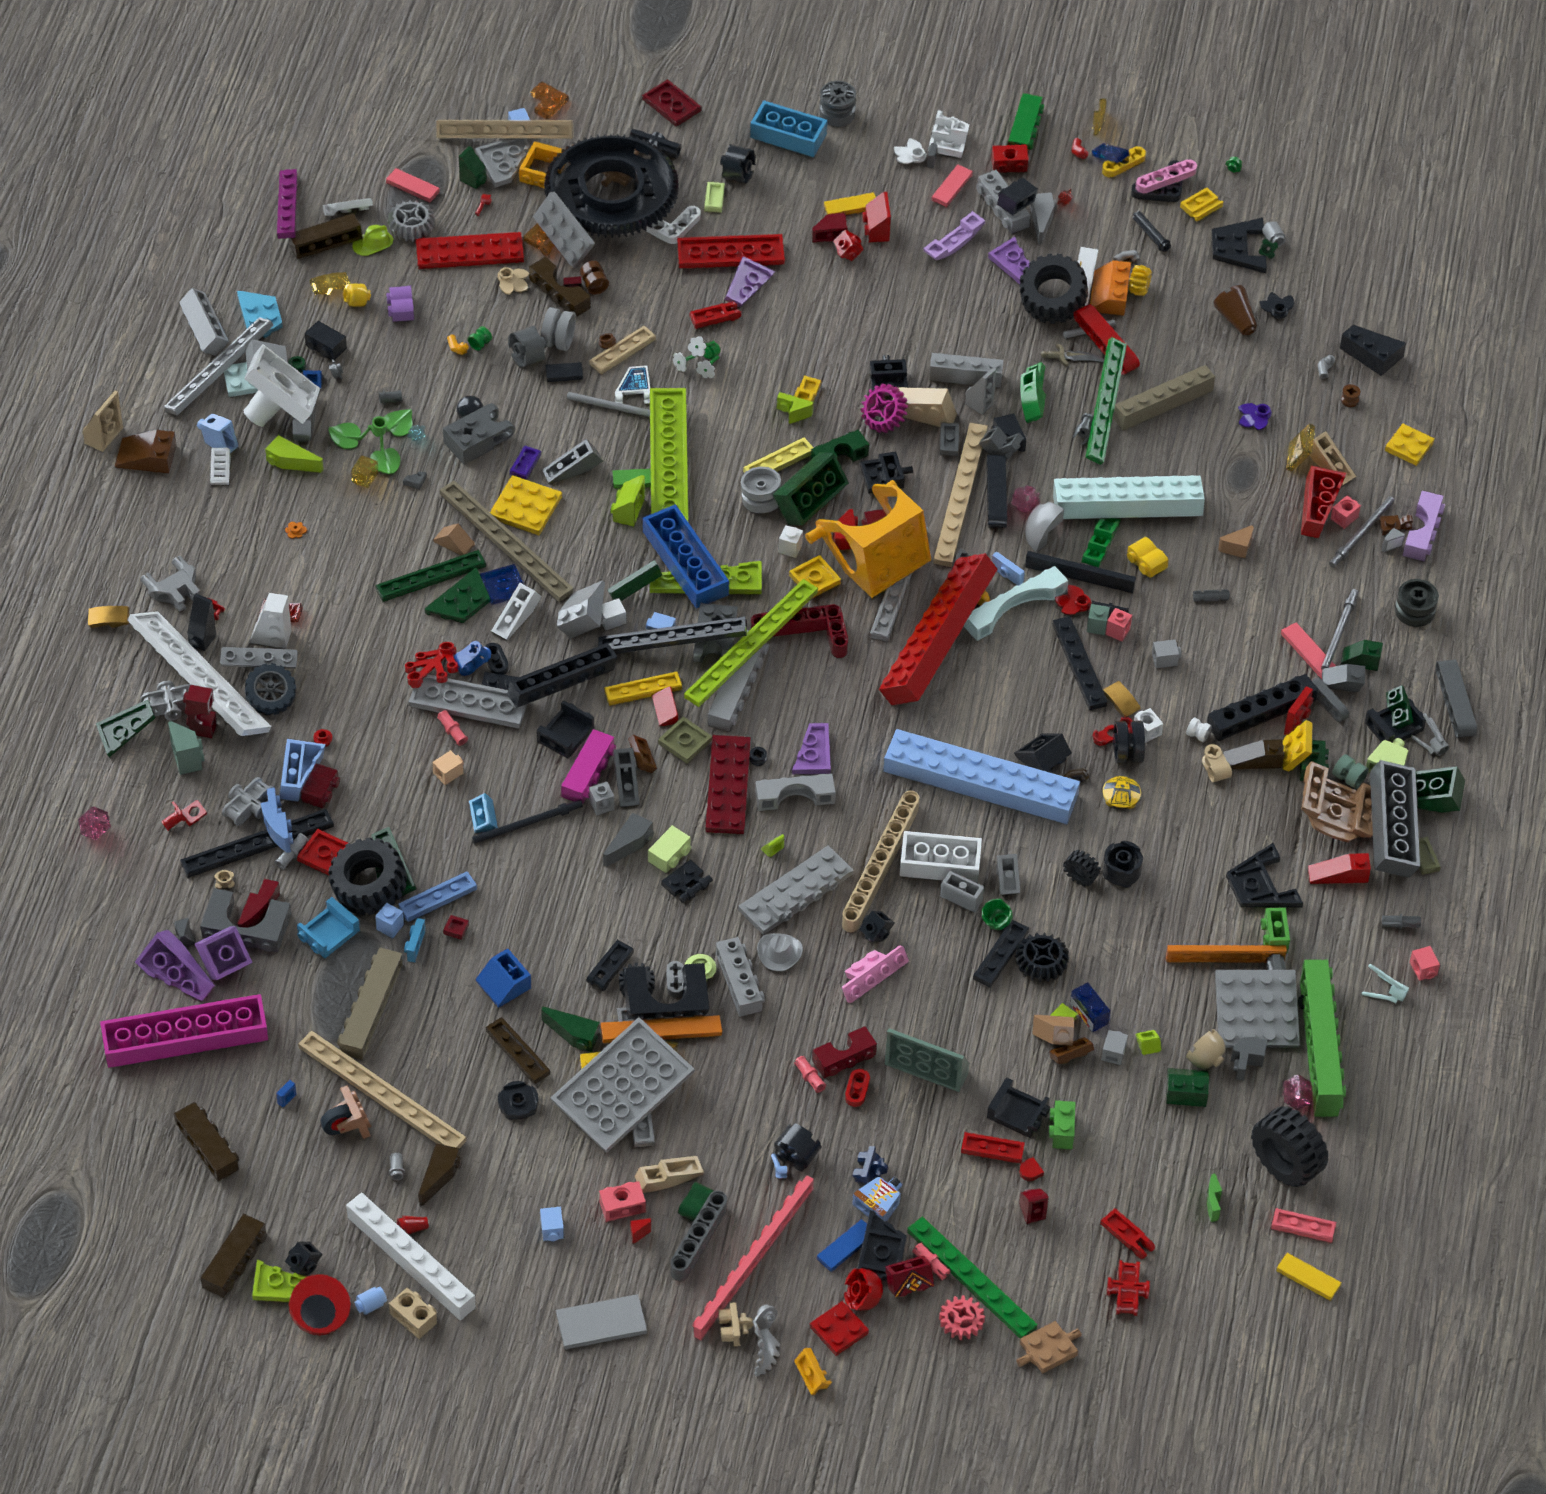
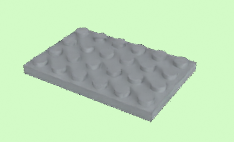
M637 1018L551 1097V1101L607 1153L694 1074L695 1069L641 1018Z

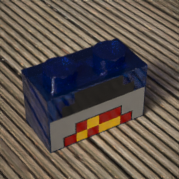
M1088 982L1071 991L1070 1005L1092 1033L1109 1024L1111 1010Z

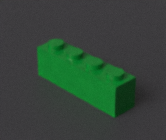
M1022 93L1008 145H1027L1028 153L1029 150H1033L1034 140L1032 139L1037 136L1038 128L1036 126H1040L1041 116L1039 115H1043L1045 104H1042L1041 96Z

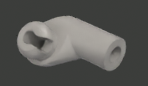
M1136 250L1123 251L1114 256L1113 260L1125 261L1130 258L1134 263L1140 259V256Z

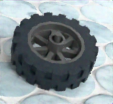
M266 663L262 664L261 667H255L254 671L248 674L245 682V697L247 702L258 713L263 712L265 713L264 715L274 713V715H277L281 711H286L287 707H290L295 699V679L291 676L289 670H285V667L281 665L276 666L275 663H271V665ZM266 678H270L267 683L263 681ZM272 678L278 680L279 682L274 683L272 681ZM260 683L265 688L256 689V686ZM283 684L284 690L276 689ZM263 692H265V695H264L263 698L258 695V693H263ZM275 693L281 694L282 696L277 699ZM267 697H272V698H273V700H266V699H267Z

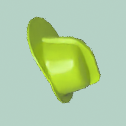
M371 225L366 229L365 234L362 235L363 239L353 242L352 248L358 255H372L390 247L393 244V237L387 232L385 225Z

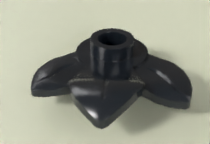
M1271 292L1267 301H1259V304L1264 311L1271 313L1273 317L1282 319L1293 308L1294 299L1292 295L1281 299L1274 292Z

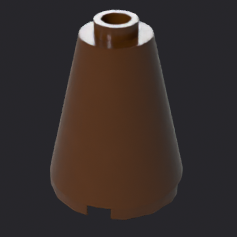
M1243 285L1230 287L1231 291L1228 293L1223 291L1215 298L1214 306L1242 335L1249 336L1256 331L1257 323L1246 289Z

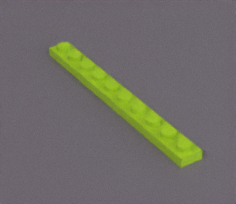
M804 579L801 580L747 632V636H743L684 693V698L700 707L818 593V588Z

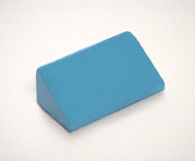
M484 793L469 801L475 833L487 832L498 828L491 797Z

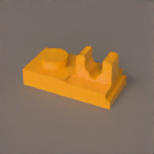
M804 1348L794 1362L810 1394L815 1395L819 1389H827L832 1382L831 1380H826L825 1375L827 1372L820 1369L812 1349Z

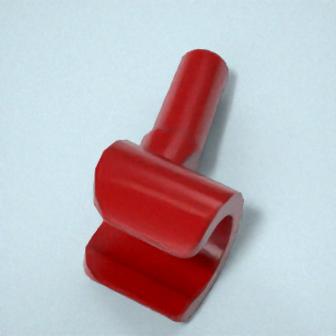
M481 195L480 204L475 215L479 216L484 205H491V195Z

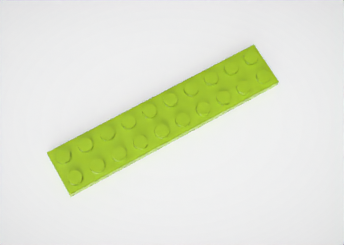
M650 388L651 514L676 504L688 521L686 388Z

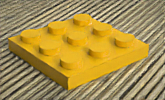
M512 475L490 513L501 523L540 535L560 502L562 492Z

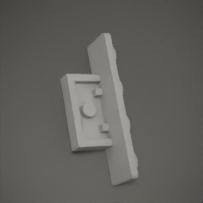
M222 647L220 664L221 666L261 667L262 664L267 663V665H271V663H275L276 666L296 668L298 652L293 649Z

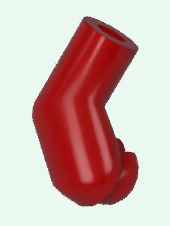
M1075 138L1071 150L1072 154L1078 158L1086 159L1089 152L1081 146L1082 140Z

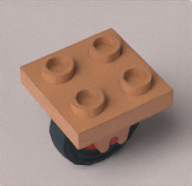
M348 1085L340 1088L345 1100L328 1110L321 1117L320 1123L323 1131L328 1135H338L359 1128L363 1139L370 1137L368 1128L371 1125L355 1090L351 1092Z

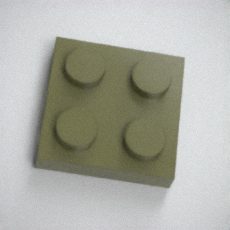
M682 717L658 739V744L688 764L712 741V736L685 717Z

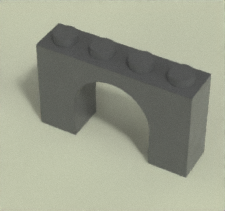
M214 888L200 926L202 938H207L227 927H236L245 947L263 949L267 952H279L291 917L290 903L271 899L265 918L256 926L242 928L235 926L229 921L235 904L233 892Z

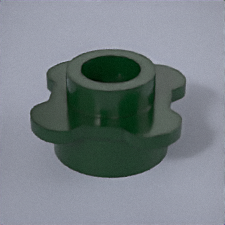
M1263 239L1258 251L1259 254L1268 256L1270 259L1274 258L1278 243Z

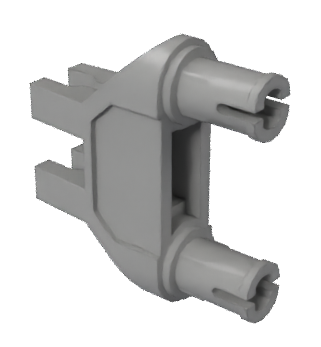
M179 555L172 560V564L178 569V572L160 582H156L150 573H146V576H141L140 581L147 587L151 598L160 602L171 603L181 612L186 609V606L183 604L185 602L183 597L187 595L193 601L194 595L196 593L200 594V590L195 585L196 568L193 565H188L182 556Z

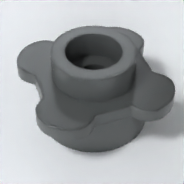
M332 360L333 364L329 365V369L334 379L340 377L342 380L341 374L344 373L340 363L336 364Z

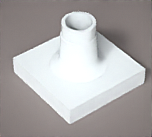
M262 344L254 354L244 378L258 389L244 409V413L254 424L263 427L269 419L283 408L303 424L312 414L320 388Z

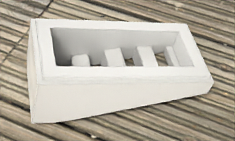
M229 448L211 449V485H229L231 460ZM215 475H225V477H215Z

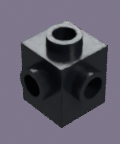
M871 911L863 919L859 930L864 933V937L868 941L882 942L889 936V931L895 922L882 911Z
M310 1241L297 1242L290 1249L285 1262L290 1266V1270L298 1275L311 1274L316 1269L317 1263L323 1254Z

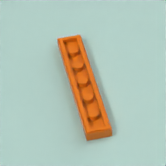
M1167 945L1166 962L1267 963V957L1272 956V954H1280V956L1284 957L1285 961L1287 949L1286 946Z
M719 1015L643 1020L662 1039L722 1036ZM634 1021L601 1023L602 1042L611 1043Z

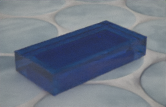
M1102 143L1092 150V156L1119 163L1129 156V150Z

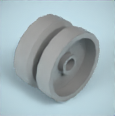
M549 307L543 320L540 336L544 337L547 344L546 347H553L555 344L559 350L567 351L569 349L575 332L576 314L564 311L561 315L560 309Z
M755 467L743 474L741 478L742 502L749 511L767 513L778 508L773 494L781 487L779 473L769 467Z

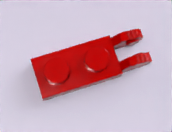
M736 302L721 303L689 312V317L695 329L729 320L734 321L742 315L741 311L738 310Z
M1116 1208L1101 1220L1100 1225L1127 1248L1132 1249L1138 1258L1144 1259L1147 1256L1145 1250L1138 1245L1139 1242L1149 1251L1155 1249V1244L1145 1236V1233Z

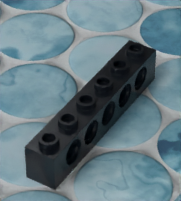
M608 643L511 680L507 695L516 708L613 671L617 655Z
M1307 674L1295 676L1287 682L1279 683L1270 689H1264L1258 694L1247 696L1243 700L1230 703L1219 710H1213L1208 714L1207 723L1212 725L1211 732L1219 742L1288 713L1306 686L1313 689L1312 698L1313 702H1315L1318 689Z

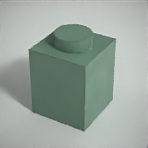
M1091 604L1087 632L1105 635L1110 607Z

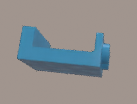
M333 897L326 901L327 908L305 926L302 923L297 925L298 938L303 943L306 942L310 945L316 954H320L324 958L328 957L360 931L359 919Z

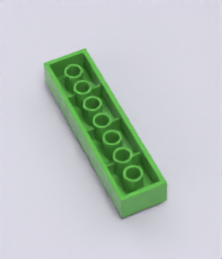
M1304 960L1300 978L1301 995H1307L1305 998H1302V1004L1305 1007L1303 1009L1314 1117L1339 1116V1111L1344 1105L1343 1098L1346 1097V1086L1342 1085L1344 1069L1340 1068L1342 1052L1338 1051L1340 1035L1336 1034L1338 1018L1334 1017L1336 1001L1332 999L1335 988L1334 984H1331L1330 981L1333 978L1332 967H1329L1328 960Z

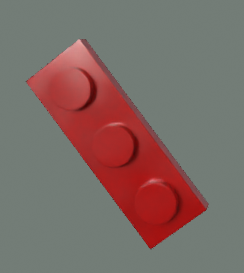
M964 1132L961 1153L1021 1164L1025 1142Z

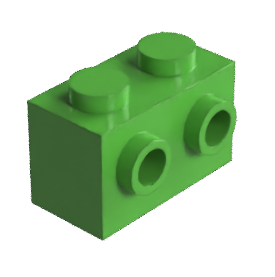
M1266 908L1265 916L1261 918V930H1265L1263 945L1286 946V954H1288L1290 935L1286 908Z
M1055 1100L1054 1108H1050V1120L1053 1121V1126L1050 1125L1049 1138H1052V1148L1073 1149L1075 1102Z

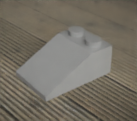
M604 581L574 592L559 610L557 627L570 639L600 627L605 587Z

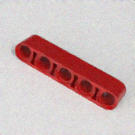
M1087 304L1074 311L1073 316L1077 324L1104 355H1106L1108 340L1111 337L1125 343L1092 304ZM1128 345L1126 346L1122 375L1140 366L1138 357Z

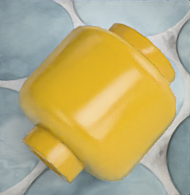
M351 283L343 291L344 302H347L350 307H364L371 298L370 290H367L364 284Z

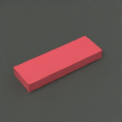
M957 165L933 194L932 201L947 207L971 178L973 171Z
M397 168L386 178L387 184L429 203L440 192L439 187Z
M1276 1208L1271 1229L1332 1243L1336 1222Z

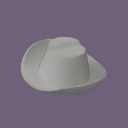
M773 933L766 934L759 940L757 952L764 966L774 971H784L798 962L803 952V946L799 940L790 935Z

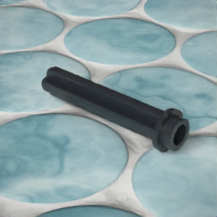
M1141 211L1133 214V219L1158 245L1160 251L1166 252L1171 248L1170 240L1165 239Z

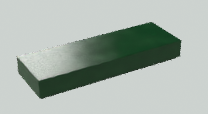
M654 560L610 587L607 591L612 601L616 599L623 601L661 577L662 572Z

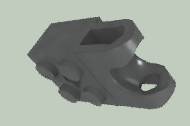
M491 403L444 427L443 441L465 465L512 437L515 432V426L508 420L494 422L498 419L499 409L495 404Z
M700 603L698 623L738 617V606ZM735 637L695 643L693 662L702 663L704 657L709 653H715L722 657L734 646Z

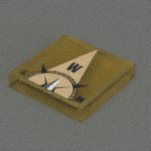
M1309 423L1289 442L1286 470L1293 471L1312 454L1315 433L1314 425Z

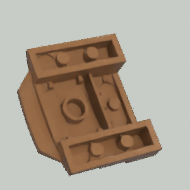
M1311 761L1305 771L1301 809L1308 815L1312 827L1329 837L1344 842H1350L1358 837L1371 838L1373 835L1371 786L1362 783L1357 790L1332 781L1327 778L1329 768Z

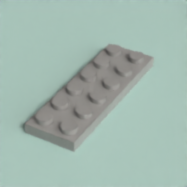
M429 674L423 678L421 687L413 688L409 699L410 707L439 713L447 710L449 715L519 729L528 704L516 708L507 695L508 690L449 678L445 683H438L436 676Z

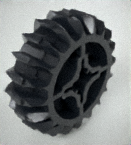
M1036 932L1035 937L1029 934L1027 939L1023 938L1021 944L1018 945L1015 956L1020 972H1024L1025 977L1031 976L1032 981L1038 978L1039 982L1042 979H1046L1049 982L1050 978L1056 980L1058 975L1062 976L1063 971H1066L1069 963V951L1066 948L1065 942H1061L1060 937L1054 939L1053 933L1050 936H1046L1045 932L1042 935ZM1053 953L1056 955L1057 960L1054 959ZM1028 954L1031 955L1032 961L1028 958Z

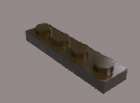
M502 1017L486 1026L488 1035L534 1085L550 1075V1069Z

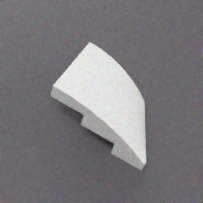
M938 110L928 151L931 143H935L938 145L937 153L962 158L969 124L959 121L953 116L948 118L943 115L942 111Z

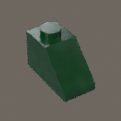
M468 146L458 156L459 178L461 182L477 189L487 180L486 166L473 148Z
M1362 640L1344 647L1340 665L1365 666V669L1378 671L1383 643Z

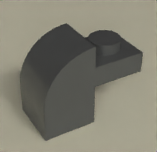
M999 427L987 431L979 444L988 454L1006 456V460H1009L1011 455L1020 448V443L1024 437L1020 433L1007 437Z
M1246 1037L1234 1045L1231 1062H1235L1233 1071H1237L1236 1080L1244 1081L1247 1064L1263 1066L1267 1039Z

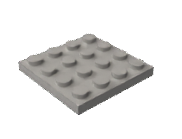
M1295 970L1215 971L1218 1033L1224 1040L1225 1048H1233L1239 1040L1246 1037L1267 1039L1266 1048H1299Z

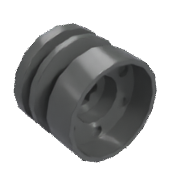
M831 81L822 87L820 93V117L826 119L828 125L842 127L854 120L856 110L855 88L845 81Z

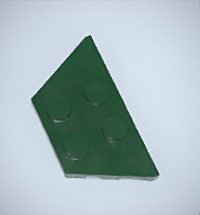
M474 568L425 607V614L430 615L434 613L441 615L443 619H452L456 622L465 623L490 603V597L478 569Z

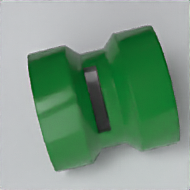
M480 326L476 333H472L467 338V341L474 350L480 351L484 344H488L493 338L491 332L486 327Z

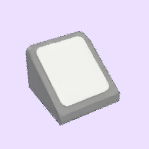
M1393 528L1384 538L1382 551L1386 552L1401 547L1405 534Z

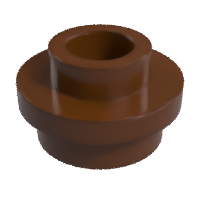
M606 333L599 337L598 343L601 348L608 349L614 346L617 341L613 334Z

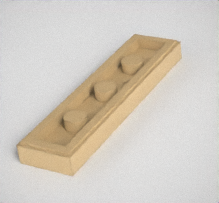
M643 326L614 346L592 358L590 365L602 375L655 341L656 335Z

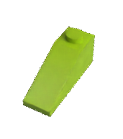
M279 435L265 449L266 461L281 469L319 473L324 471L323 458Z

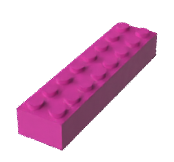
M261 994L100 1021L108 1068L268 1040Z

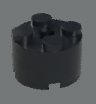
M730 144L726 155H722L720 164L723 166L722 178L748 183L754 173L751 170L752 165L756 164L755 151Z
M1129 841L1110 844L1104 853L1102 868L1104 879L1124 888H1129L1141 876L1143 855L1140 852V848Z
M791 1123L788 1124L774 1143L775 1149L778 1151L776 1156L783 1162L787 1160L792 1162L793 1166L801 1172L810 1165L821 1150L822 1145L818 1139L815 1142L811 1138L813 1134L809 1130L795 1123L792 1126Z

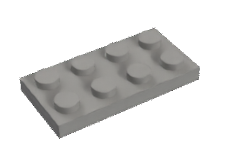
M550 192L533 215V218L571 267L577 268L595 243L555 192Z

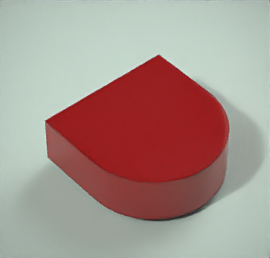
M1034 1157L1021 1163L1019 1174L1026 1181H1034L1044 1176V1171Z

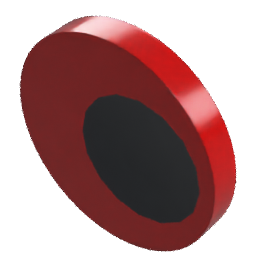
M323 1274L311 1275L302 1279L294 1287L289 1299V1312L294 1323L304 1332L318 1336L328 1335L337 1331L345 1323L350 1312V1297L346 1288L337 1279Z

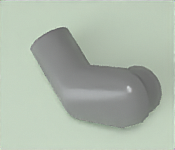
M1328 355L1319 361L1317 367L1321 379L1328 378V369L1335 363L1334 356Z

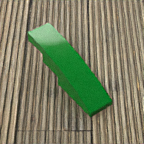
M1101 518L1081 563L1100 567L1114 539L1121 519Z

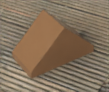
M459 523L444 527L433 539L434 543L459 555L467 554L475 545L474 541Z
M1251 525L1220 537L1218 550L1222 553L1246 558L1252 541L1254 527Z

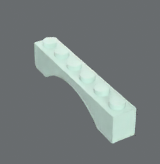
M1055 566L1049 570L1046 569L1038 576L1029 578L1025 583L1013 587L1010 591L998 595L995 599L985 602L982 606L973 610L964 627L978 641L991 634L999 618L1012 607L1033 600H1054L1056 596L1067 593L1068 580Z

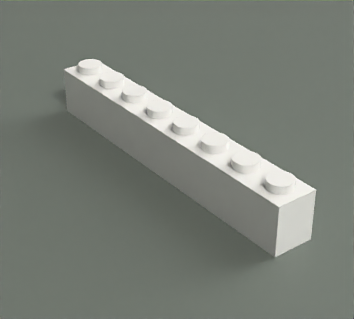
M362 1192L346 1205L348 1219L460 1321L476 1308L475 1295Z

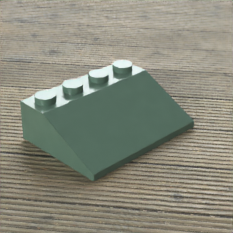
M890 1028L887 1030L885 1065L960 1092L969 1073V1061L963 1055Z

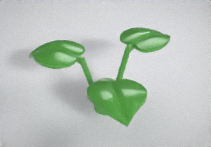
M398 410L388 413L384 417L377 416L373 419L372 425H368L367 430L362 435L360 428L353 423H342L329 427L328 431L331 439L337 446L343 449H354L358 446V440H362L371 430L374 436L380 437L381 451H374L371 454V466L381 473L394 474L400 466V455L394 448L384 450L383 436L386 432H391L392 435L397 437L409 434L412 429V410Z

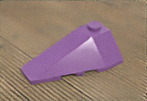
M169 930L158 932L135 961L149 976L158 978L170 986L173 985L181 989L182 992L201 1001L207 997L215 986L182 942Z

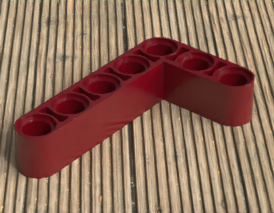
M835 604L800 609L773 636L826 630L831 654L836 658H843L848 654V635L842 610ZM768 612L754 614L751 617V629Z

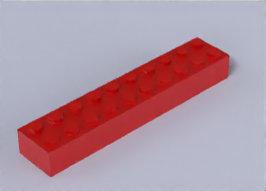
M986 553L960 557L955 561L954 567L947 574L944 583L939 587L938 593L932 599L927 611L924 612L919 624L916 625L915 631L907 640L904 649L899 653L898 659L891 666L888 675L883 679L879 691L890 705L916 702L921 698L998 570Z

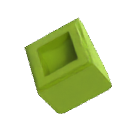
M782 834L764 845L761 850L769 858L784 848L785 836Z
M1155 1030L1136 1034V1039L1143 1055L1161 1051V1039Z

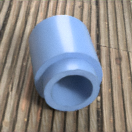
M373 1287L357 1295V1301L354 1303L358 1312H363L366 1315L384 1306V1303L387 1302V1297L381 1287Z

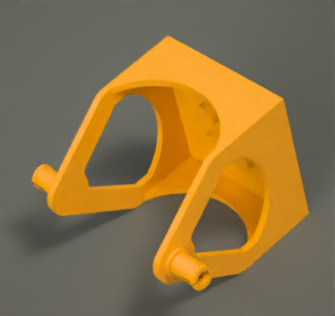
M894 480L887 484H875L872 486L874 496L887 514L883 519L865 526H848L839 521L819 519L816 521V528L805 534L810 544H813L822 537L844 572L871 598L931 561L924 511L897 486ZM888 497H897L893 509L888 503ZM831 532H840L846 537L856 559V572L849 567L832 540Z

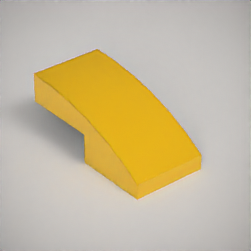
M804 375L800 387H797L794 396L813 402L820 389L821 380Z

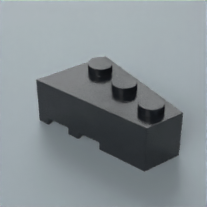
M1352 325L1342 334L1340 343L1341 350L1380 376L1385 374L1404 357L1406 342L1356 325Z

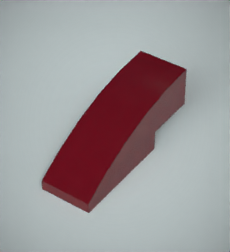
M264 879L258 894L250 892L238 921V927H253L265 918L271 899L277 900L280 895L279 882Z

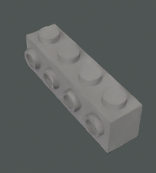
M994 170L978 176L976 189L985 198L986 204L991 206L995 216L1000 218L1004 228H1007L1011 234L1028 228L1030 226V214L1026 208L1012 216L997 205L1000 190L1008 187L998 171Z
M191 288L179 302L182 312L186 315L188 324L194 332V337L199 342L201 351L205 354L217 356L229 340L206 293Z
M932 353L929 381L975 385L986 373L995 367L997 369L995 387L1001 388L1003 360Z
M739 937L716 942V956L738 1015L741 1017L761 1012L762 1003L765 1002L763 992L758 989L759 982L757 976L752 974V962L746 958L747 950L745 944H741Z

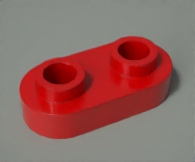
M856 1069L850 1074L845 1092V1101L852 1107L861 1106L865 1102L870 1083V1075L866 1070Z

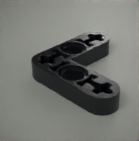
M1170 161L1168 166L1179 163L1180 161ZM1170 172L1171 175H1178V173ZM1183 180L1157 189L1161 192L1160 194H1154L1152 191L1140 193L1136 190V183H1134L1131 188V195L1133 198L1141 200L1178 202L1181 199Z

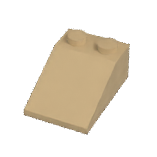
M117 391L111 394L83 429L84 443L102 452L123 429Z

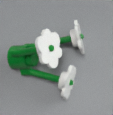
M699 336L691 338V343L688 344V350L692 352V355L684 357L682 353H674L673 364L677 366L678 371L682 372L686 371V361L698 356L712 359L710 362L707 360L698 362L696 371L702 374L703 378H713L715 376V368L712 365L719 359L718 355L721 349L715 341L703 343V338Z

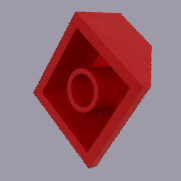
M887 192L881 193L866 204L865 212H862L863 223H866L864 225V235H868V242L890 241L891 214Z

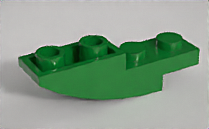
M1042 362L1026 368V373L1021 374V402L1027 423L1037 421L1043 417L1046 394L1042 390L1045 374V365Z

